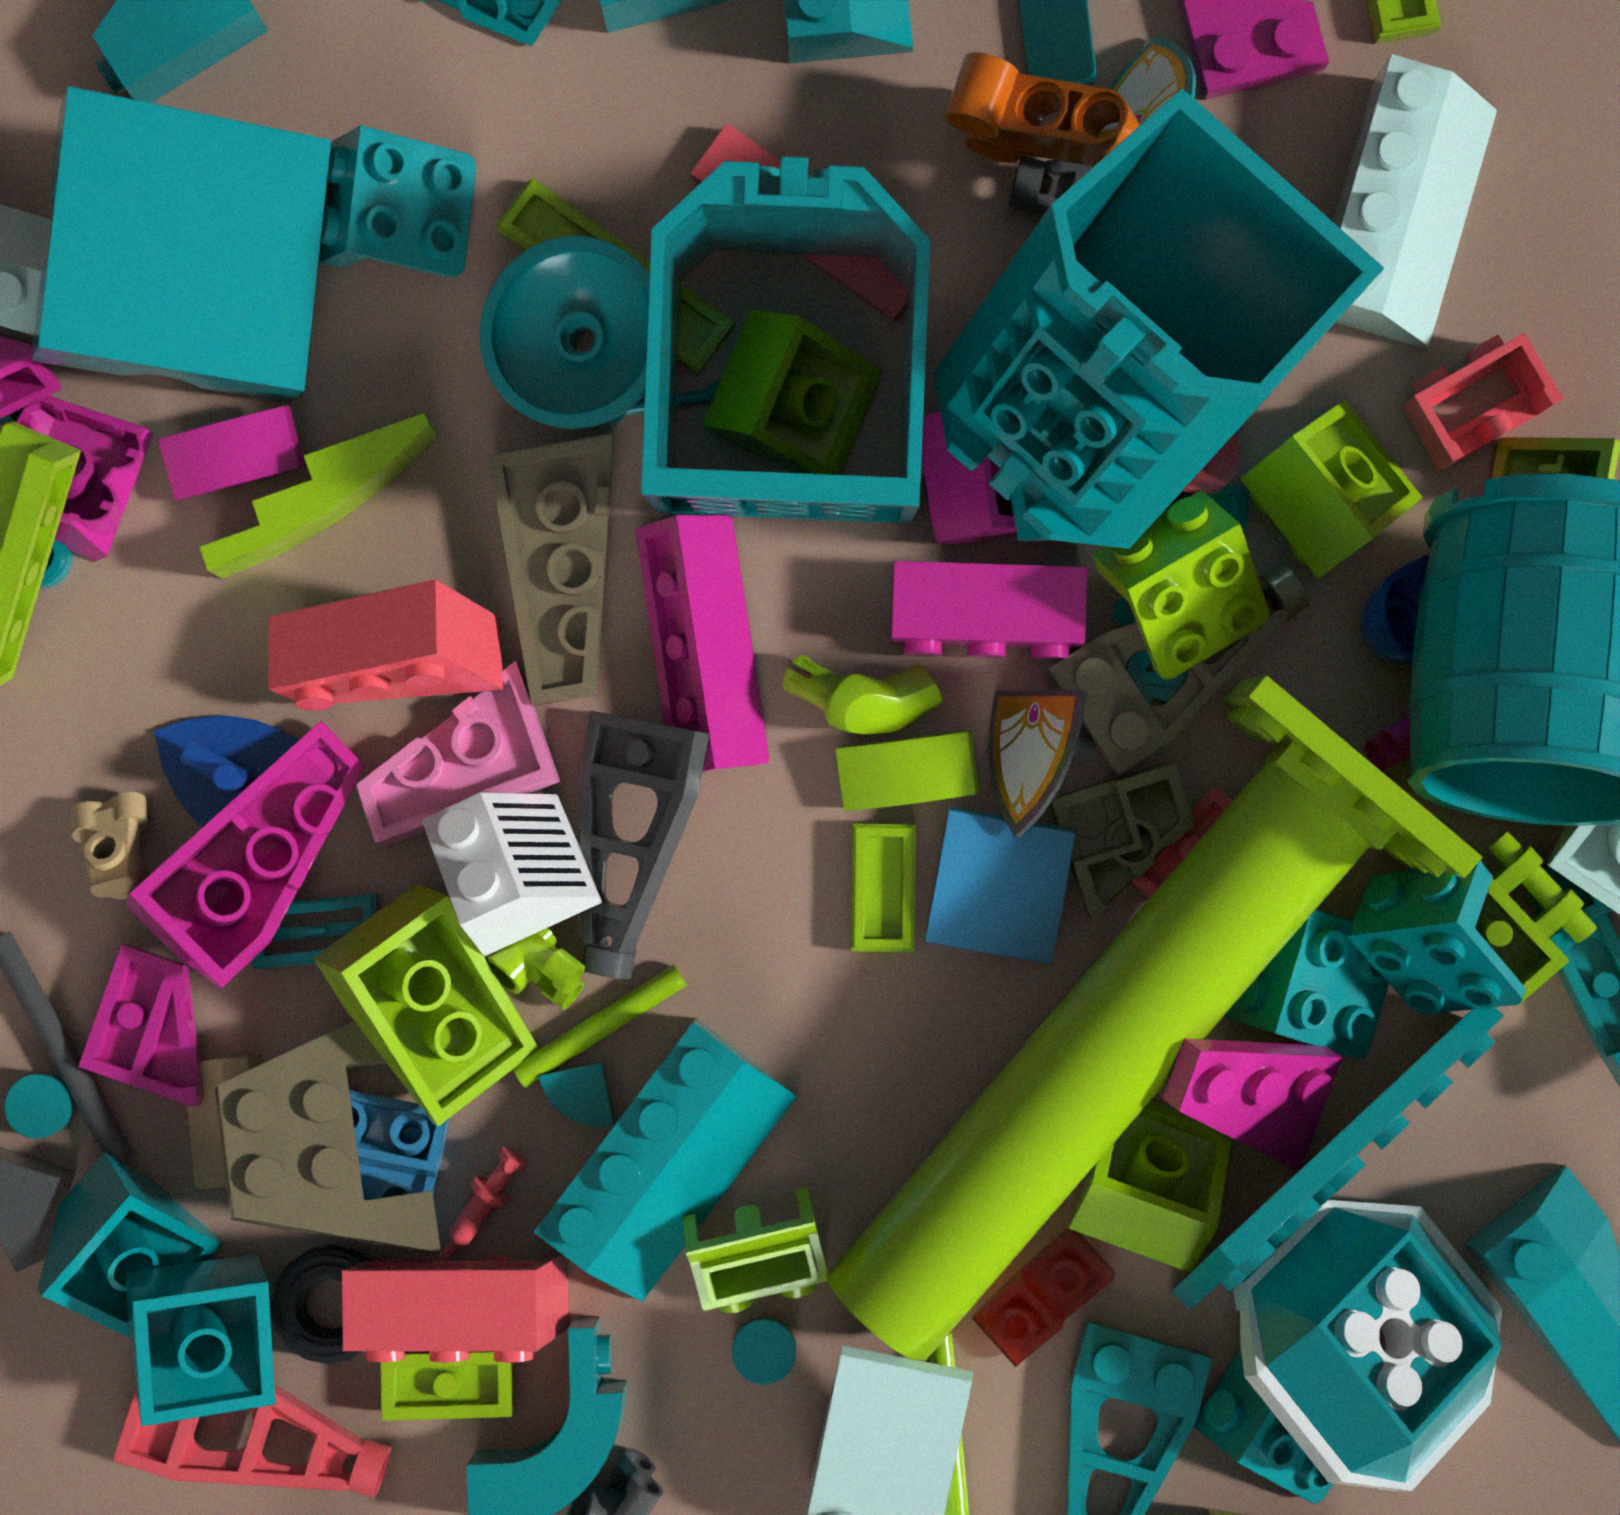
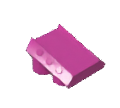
M48 395L25 407L17 423L81 450L55 541L66 545L69 551L84 555L92 562L108 556L153 433L148 428Z

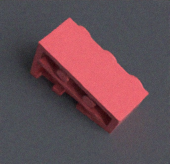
M436 579L268 616V689L295 701V706L299 709L318 711L329 709L334 704L503 690L501 618Z
M556 1251L547 1252V1258L542 1261H507V1254L486 1255V1261H446V1257L374 1260L357 1263L342 1270L343 1351H365V1360L368 1362L405 1359V1351H429V1360L432 1362L464 1361L469 1359V1351H493V1360L496 1362L512 1363L532 1360L533 1352L539 1351L569 1327L568 1258Z

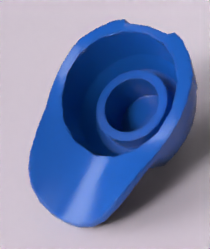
M1429 553L1419 556L1387 576L1372 589L1364 604L1360 620L1362 638L1366 646L1371 649L1372 654L1386 664L1402 668L1412 667L1419 610L1418 599L1424 584Z

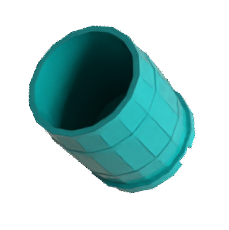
M1516 474L1486 479L1484 496L1466 498L1458 502L1459 490L1452 489L1435 497L1424 517L1423 538L1430 549L1424 584L1418 599L1419 610L1413 648L1410 700L1408 701L1410 715V768L1408 769L1407 782L1417 795L1445 808L1485 818L1543 825L1591 826L1620 824V480L1575 474Z

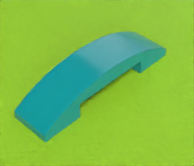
M1547 867L1544 870L1564 891L1571 888L1584 902L1581 910L1597 926L1596 930L1580 943H1576L1562 927L1550 936L1549 939L1570 960L1558 971V974L1587 1033L1620 1088V940L1607 916V913L1613 910L1551 867ZM1526 889L1536 918L1544 907Z

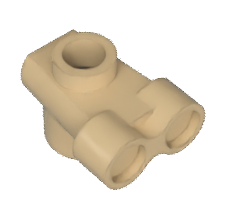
M122 792L106 802L85 801L75 804L70 809L71 836L74 841L82 844L91 894L98 898L127 899L129 893L150 875L149 866L140 854V831L148 827L146 797L138 792Z

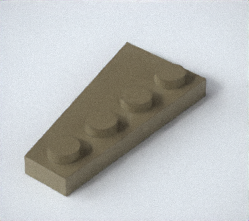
M613 433L488 455L530 701L534 707L596 696L615 443Z

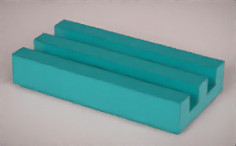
M378 893L293 901L285 915L362 908L363 920L277 929L271 942L346 935L378 912ZM264 948L252 960L253 970L314 964L313 958L324 950L267 955L266 948Z

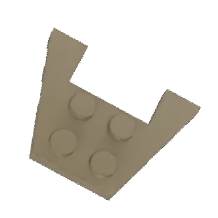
M355 1021L216 1086L215 1095L230 1218L233 1221L314 1235L319 1233L354 1239L355 1242L378 1246L383 1244L412 1249V1252L436 1253L441 1248L432 1191L373 1200H365L363 1197L346 1069L387 1063Z

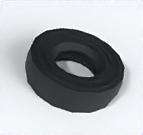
M329 1245L310 1249L287 1265L275 1284L271 1303L275 1330L287 1348L305 1360L324 1364L351 1360L363 1352L343 1351V1327L328 1329L313 1322L308 1314L306 1301L309 1291L319 1281L331 1279L342 1283V1270L362 1261L372 1260L355 1249Z

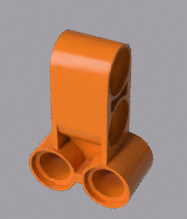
M978 52L967 53L964 56L944 115L945 120L951 126L967 133L964 143L969 150L979 156L1001 163H1015L1021 153L1094 167L1140 126L1126 100L1116 91L1108 88L1020 74L1009 62L993 55ZM1059 112L1056 119L1050 124L1040 126L1042 120L1049 114ZM1119 122L1112 133L1104 137H1098L1100 131L1106 125Z

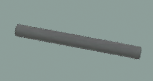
M11 932L0 935V968L103 1153L105 1152L120 1161L125 1160L134 1153L88 1070L78 1067L81 1057Z

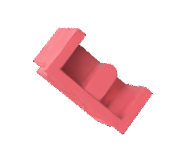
M1525 333L1505 344L1498 334L1465 354L1470 363L1451 375L1445 366H1441L1410 385L1416 395L1401 407L1430 454L1437 473L1545 412L1564 399ZM1501 368L1517 395L1452 432L1447 433L1432 407Z

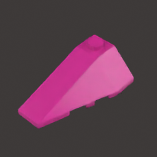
M320 721L130 892L125 905L171 952L219 989H222L270 944L366 766Z

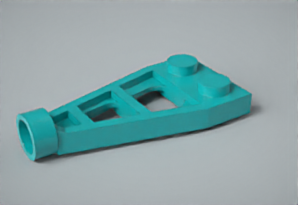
M1088 1319L1085 1320L1069 1379L1065 1515H1088L1085 1505L1089 1477L1095 1469L1130 1478L1131 1489L1120 1515L1146 1514L1197 1421L1213 1361L1210 1355ZM1110 1398L1150 1408L1156 1415L1157 1424L1143 1451L1134 1458L1124 1459L1107 1454L1099 1444V1409Z

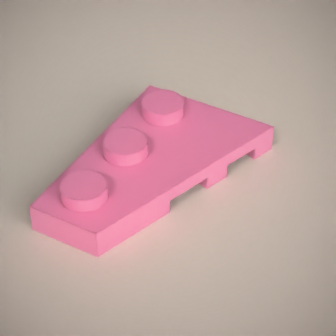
M517 661L502 671L503 690L482 691L475 698L469 696L451 710L453 715L423 738H415L356 784L375 844L383 848L426 832L421 819L480 792L529 794L560 782L535 707L531 705L526 681Z

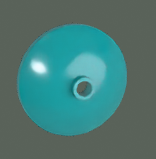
M567 236L551 239L529 248L516 257L494 282L485 301L480 321L482 359L490 380L501 396L525 416L548 426L565 429L597 426L619 417L632 408L645 395L650 281L648 271L622 248L601 239L585 236ZM584 332H593V345L586 351H578L576 347L578 337Z

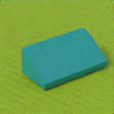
M1018 0L1027 75L1093 86L1097 72L1088 1Z

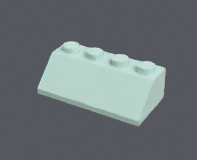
M1394 54L1390 55L1374 79L1333 222L1384 267V270L1336 323L1423 349H1427L1431 341L1497 112L1491 104L1452 71Z

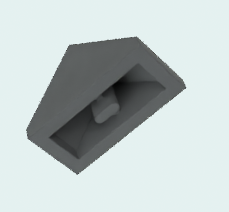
M0 1147V1242L17 1273L46 1258L60 1203L70 1191L76 1170Z

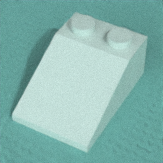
M842 1345L811 1475L805 1515H944L969 1400L973 1371Z

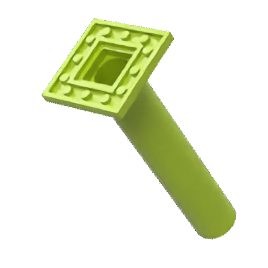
M1267 675L1236 680L1220 699L1231 709L1225 716V719L1239 732L1253 742L1257 739L1260 742L1265 740L1273 744L1259 760L1264 764L1263 767L826 1274L828 1284L847 1309L875 1336L904 1357L925 1362L1170 1079L1184 1038L1204 1039L1369 847L1381 850L1400 866L1405 864L1412 870L1416 867L1421 872L1426 874L1428 871L1437 878L1443 872L1466 878L1483 858V856Z

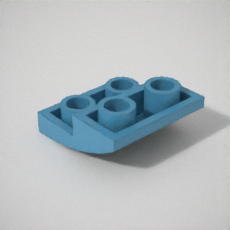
M949 806L925 932V942L1051 965L1068 881L1075 829L1035 822L1020 838H1015L1001 815Z
M349 1090L364 1199L373 1200L432 1191L434 1198L449 1119L438 1127L431 1122L417 1103Z

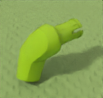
M799 655L792 661V664L803 670L802 674L800 675L787 668L782 683L784 691L791 695L794 694L824 710L829 726L856 734L897 732L943 703V698L936 683L920 663L880 680L861 674L841 677L816 664L809 657Z

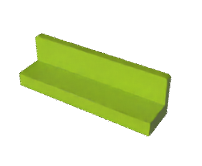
M17 422L5 424L0 434V686L14 677L81 450Z

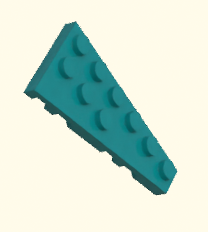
M1496 1007L1492 1009L1473 1008L1220 1244L1171 1293L1188 1311L1220 1283L1230 1293L1276 1251L1275 1249L1291 1234L1295 1233L1329 1198L1366 1166L1357 1155L1371 1141L1382 1150L1410 1124L1401 1113L1416 1100L1426 1109L1453 1083L1444 1073L1457 1060L1468 1069L1496 1043L1487 1032L1504 1015Z

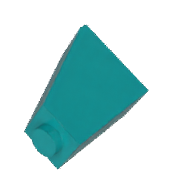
M116 0L92 34L93 39L104 55L103 58L95 63L117 96L127 91L134 100L152 103L268 32V29L250 0Z

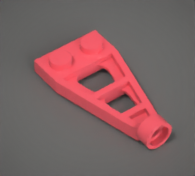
M275 1385V1405L249 1409L253 1417V1424L244 1447L233 1451L205 1449L198 1445L194 1438L199 1417L141 1427L135 1389L113 1461L174 1481L337 1491L349 1490L375 1498L384 1479L392 1447L353 1434ZM282 1419L312 1435L315 1443L307 1464L295 1466L269 1461L263 1456L262 1451L272 1420ZM351 1454L357 1456L352 1473H347L344 1468L346 1458Z

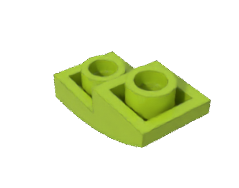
M971 730L914 735L900 740L843 745L835 749L844 811L908 805L980 793Z

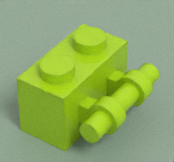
M1505 831L1488 846V849L1504 866L1491 880L1475 929L1524 985L1525 993L1521 1002L1523 1003L1570 961L1549 937L1562 927L1576 943H1580L1588 938L1596 930L1597 926L1581 910L1584 902L1571 888L1564 891L1540 866L1544 861L1543 858L1530 845L1523 848L1508 831ZM1519 884H1522L1544 907L1542 912L1533 920L1508 895Z

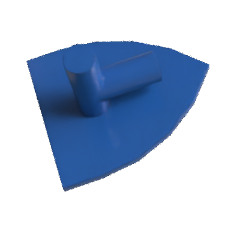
M225 715L191 718L154 731L161 766L179 802L201 827H204L300 740L285 731L258 720Z

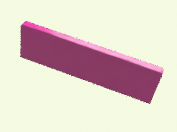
M675 515L636 528L635 533L664 725L709 733L702 774L721 769L767 764L769 762V752L733 519L729 515Z

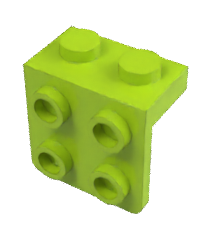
M1203 490L1175 502L1153 522L1130 549L1104 546L1092 553L1099 573L1129 602L1153 668L1163 679L1175 678L1261 627L1269 618V609L1240 523Z

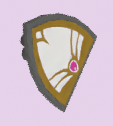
M995 691L988 748L991 784L999 811L1015 838H1020L1043 815L1052 800H1058L1060 787L1072 760L1086 763L1092 759L1095 753L1094 741L1091 738L1080 735L1087 691Z

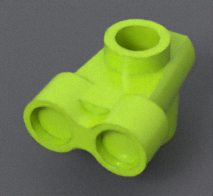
M548 928L485 956L486 961L504 989L511 993L519 994L532 981L542 990L541 993L562 1010L567 1009L576 1000L585 985V982L580 979L584 973L585 965L563 948L557 949L554 946L557 940Z

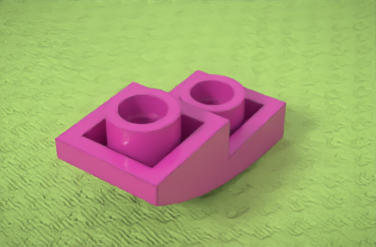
M290 406L277 407L158 439L175 501L191 499L236 485L253 483L306 468Z

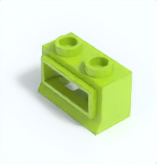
M808 1187L796 1189L800 1218L764 1226L759 1207L756 1205H744L734 1213L736 1233L701 1241L696 1215L683 1216L686 1255L692 1269L703 1311L718 1308L724 1313H737L750 1307L757 1298L778 1293L787 1298H800L813 1292L817 1284L828 1282L826 1277L828 1269L824 1248Z

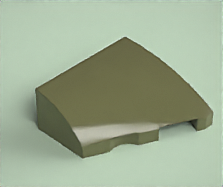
M1165 761L1061 794L1058 800L1050 802L1056 826L1075 829L1070 868L1089 918L1102 915L1108 909L1107 905L1134 878L1139 879L1154 865L1155 858L1166 847L1176 843L1196 824L1178 765L1172 761Z

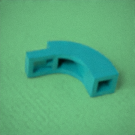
M574 1317L568 1327L570 1402L566 1420L560 1428L547 1439L529 1447L475 1450L467 1463L468 1515H553L574 1501L598 1475L614 1445L624 1415L627 1398V1380L602 1381L603 1374H612L613 1352L611 1334L600 1335V1317Z

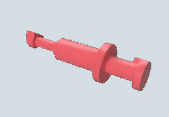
M503 1146L498 1152V1157L501 1161L487 1179L482 1176H475L470 1187L474 1193L448 1229L449 1241L438 1257H446V1261H449L459 1246L469 1245L495 1207L504 1209L507 1206L510 1197L503 1189L516 1171L524 1172L529 1165L528 1161L520 1153L510 1147Z

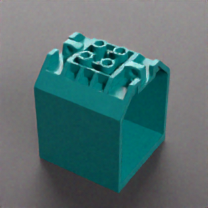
M1181 88L1051 204L934 370L933 374L947 450L971 472L987 457L990 458L1001 469L989 481V485L1006 500H1009L1021 488L1031 495L1036 502L1025 512L1022 518L1046 540L1130 549L1384 270V267Z
M787 156L781 157L780 169L759 166V163L724 161L652 228L641 495L660 514L911 523L920 505L931 240L865 167L829 165V169H815L809 172V159L807 157ZM715 250L877 257L908 290L900 477L674 468L682 281Z

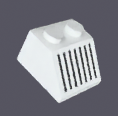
M480 792L421 819L460 926L484 957L602 903L563 804L557 794Z

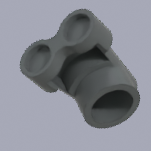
M627 1449L611 1473L612 1479L605 1491L602 1492L588 1486L572 1501L567 1515H650L663 1494L661 1486L651 1477L656 1469L654 1463L643 1453L634 1449Z

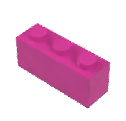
M894 561L892 569L890 644L904 645V655L918 657L941 656L942 646L967 647V657L1005 658V648L1031 649V659L1061 661L1062 659H1069V650H1078L1085 645L1087 567Z

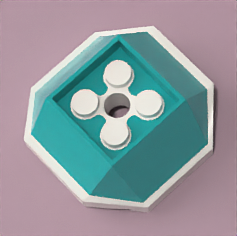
M1327 1200L1307 1222L1277 1247L1276 1251L1233 1289L1236 1311L1240 1312V1346L1244 1377L1328 1483L1377 1488L1394 1492L1412 1491L1491 1404L1495 1366L1502 1347L1499 1334L1503 1308L1422 1207ZM1380 1330L1386 1340V1351L1382 1349L1379 1341Z

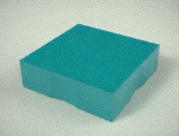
M68 86L59 110L50 189L52 221L46 261L41 270L31 361L122 376L160 375L179 379L202 389L291 403L305 391L331 139Z

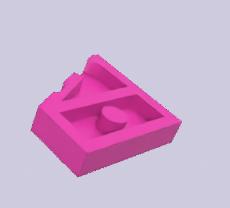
M1178 0L1204 100L1324 71L1329 63L1313 2L1304 0Z
M129 944L121 945L78 1067L192 1107L200 1106L204 1092L188 965Z

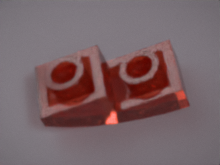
M1067 1228L1010 1278L973 1315L972 1319L1013 1366L1016 1367L1063 1329L1065 1319L1112 1282L1115 1271L1081 1233Z

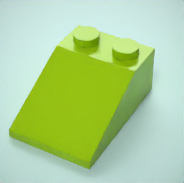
M415 884L313 958L345 1010L431 1122L438 1127L517 1067L527 1057L539 1050L538 1045L485 957L460 926L453 904L445 894L420 884Z

